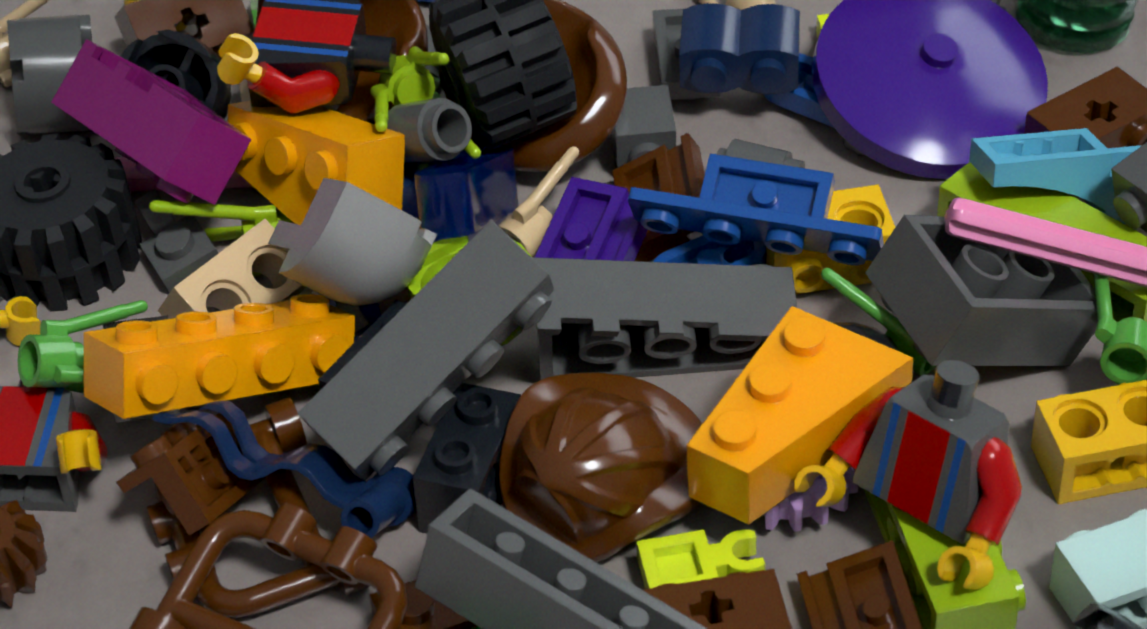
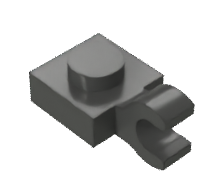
M156 189L134 201L154 234L139 245L170 293L173 287L216 256L218 251L195 216H185L176 222L171 214L152 212L149 209L150 202L154 200L163 201Z

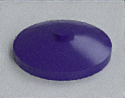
M843 0L829 14L823 24L812 59V80L817 100L822 111L837 132L857 150L874 161L900 172L934 179L950 178L969 162L971 138L1024 134L1026 112L1047 102L1048 79L1046 68L1036 44L1015 18L991 0Z

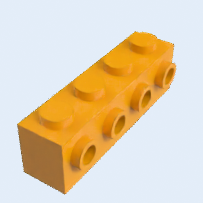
M301 294L291 297L288 301L268 304L243 303L229 310L210 313L184 312L178 314L176 318L152 322L126 321L117 324L113 328L84 332V397L122 419L204 405L216 401H226L319 384L318 379L354 343L355 315L330 305V299H327L325 296Z

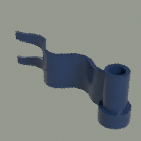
M216 401L182 409L188 411L209 409L221 413L232 424L243 455L240 453L225 423L213 414L200 411L180 414L159 412L153 416L154 421L162 424L189 422L202 426L213 436L226 467L238 478L254 480L262 478L278 469L297 470L312 482L325 500L343 509L341 512L342 526L354 528L370 538L374 537L386 526L400 524L417 511L413 475L409 471L400 467H393L381 476L377 473L366 482L353 474L342 458L325 445L310 443L283 455L268 453L257 443L244 412L233 402Z

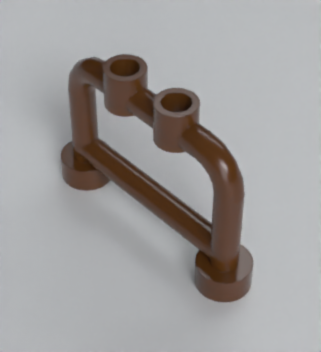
M291 397L265 405L264 409L267 419L250 424L257 443L268 453L283 455L307 445L305 432ZM278 469L265 476L278 508L281 503H290L311 514L292 470ZM155 484L158 502L146 506V510L159 545L172 540L175 543L177 550L165 554L172 579H174L200 532L198 530L188 535L179 519L173 516L164 505L161 491ZM316 526L313 533L321 536ZM301 559L304 567L239 590L223 587L213 566L196 597L207 609L226 617L241 618L264 612L337 584L340 585L345 596L370 586L360 582L356 585L348 584L333 577L322 567Z
M281 503L274 517L260 512L240 510L226 513L212 521L198 536L157 609L141 607L129 629H255L193 603L222 550L228 543L239 538H249L258 541L283 558L293 561L300 558L318 565L333 577L348 584L356 585L360 582L374 588L379 595L380 602L367 629H400L408 607L406 585L395 569L382 560L372 557L378 546L364 533L351 527L341 526L333 541L313 533L318 522L311 514L293 504Z

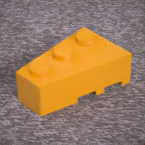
M251 100L228 104V122L251 139L235 171L294 224H302L323 178L349 182L402 210L405 154L404 134L390 129L379 132L376 130L375 124L321 106L295 114L289 113L280 107L251 106Z
M791 306L686 445L689 497L748 525L796 492L794 481L797 474L803 468L810 465H822L831 458L833 453L828 448L862 407L890 387L904 388L912 383L913 357Z

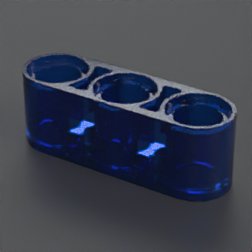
M486 147L480 148L481 156L477 159L471 158L465 151H462L453 159L440 161L414 173L418 220L422 221L419 229H427L436 233L435 239L457 238L474 234L480 231L490 220L496 222L511 214L519 206L514 148L497 147L493 150Z

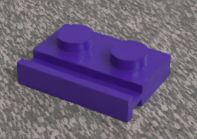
M571 176L534 258L635 261L648 229L644 228L640 222L634 219L628 203L629 191L627 188Z

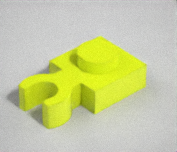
M743 529L733 531L727 534L720 543L714 544L708 543L705 530L636 541L637 561L645 589L655 588L667 583L680 584L723 577L735 572L748 573L765 570L763 558L739 559L756 555V533L754 530Z

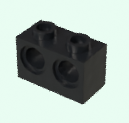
M462 383L453 392L457 397L456 402L447 414L440 419L413 476L419 532L427 534L429 525L470 488L501 506L502 499L499 487L501 447L508 420L521 394Z

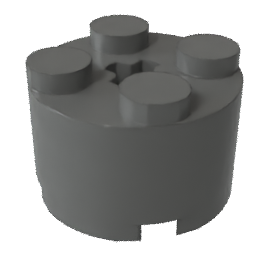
M90 14L7 20L17 134L34 135L90 130L51 103L85 40L92 41Z

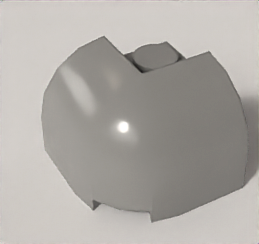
M323 178L302 224L298 225L279 220L268 244L288 253L279 270L280 274L312 289L311 294L322 295L327 299L353 306H363L380 303L403 292L421 270L437 234L427 229H419L422 221L349 182Z

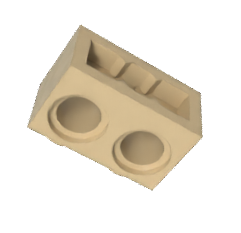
M265 218L173 287L157 311L164 319H171L184 312L197 311L208 313L206 308L208 306L223 311L234 309L236 305L243 303L268 304L288 301L291 297L300 295L306 286L279 273L288 253L268 244L275 229ZM252 272L265 275L271 281L274 289L260 285L255 280Z

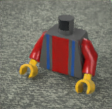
M947 360L939 363L935 376L922 375L904 388L890 387L862 407L828 448L833 455L824 466L810 465L803 468L795 478L794 489L796 492H806L821 474L826 479L827 490L825 495L818 500L815 507L836 505L843 499L846 492V481L843 475L849 468L855 470L852 482L957 542L963 545L967 542L965 547L955 546L943 552L938 560L937 570L942 580L954 581L960 574L963 562L968 559L971 568L965 580L964 589L979 590L987 586L993 578V563L986 553L990 545H999L1021 498L1022 484L1012 450L1008 446L1010 423L1005 414L974 398L979 381V373L974 367L962 361Z
M19 380L18 387L0 386V506L17 500L24 510L76 512L79 499L80 471L101 470V465L107 459V447L92 419L87 414L76 411L72 392L65 388H28L23 385L21 380Z

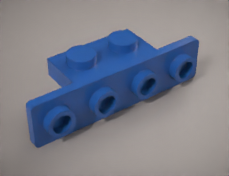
M710 153L699 198L636 187L630 188L628 203L634 219L640 222L644 228L660 234H675L678 229L700 232L705 238L720 244L733 245L739 243L740 239L764 243L768 249L786 255H798L802 253V250L826 253L830 259L838 263L854 266L863 265L866 260L873 261L884 245L882 229L879 227L827 219L835 186L834 173Z

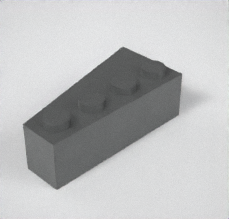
M532 257L550 274L554 291L548 296L552 300V304L536 323L541 380L555 375L572 373H608L636 378L744 369L791 306L797 308L792 267H772L765 264L743 266Z

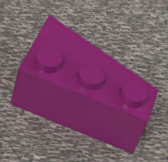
M88 39L82 45L51 101L58 108L114 145L117 153L136 163L135 168L157 181L156 186L159 189L188 204L193 195L215 205L251 141L249 137L186 90Z

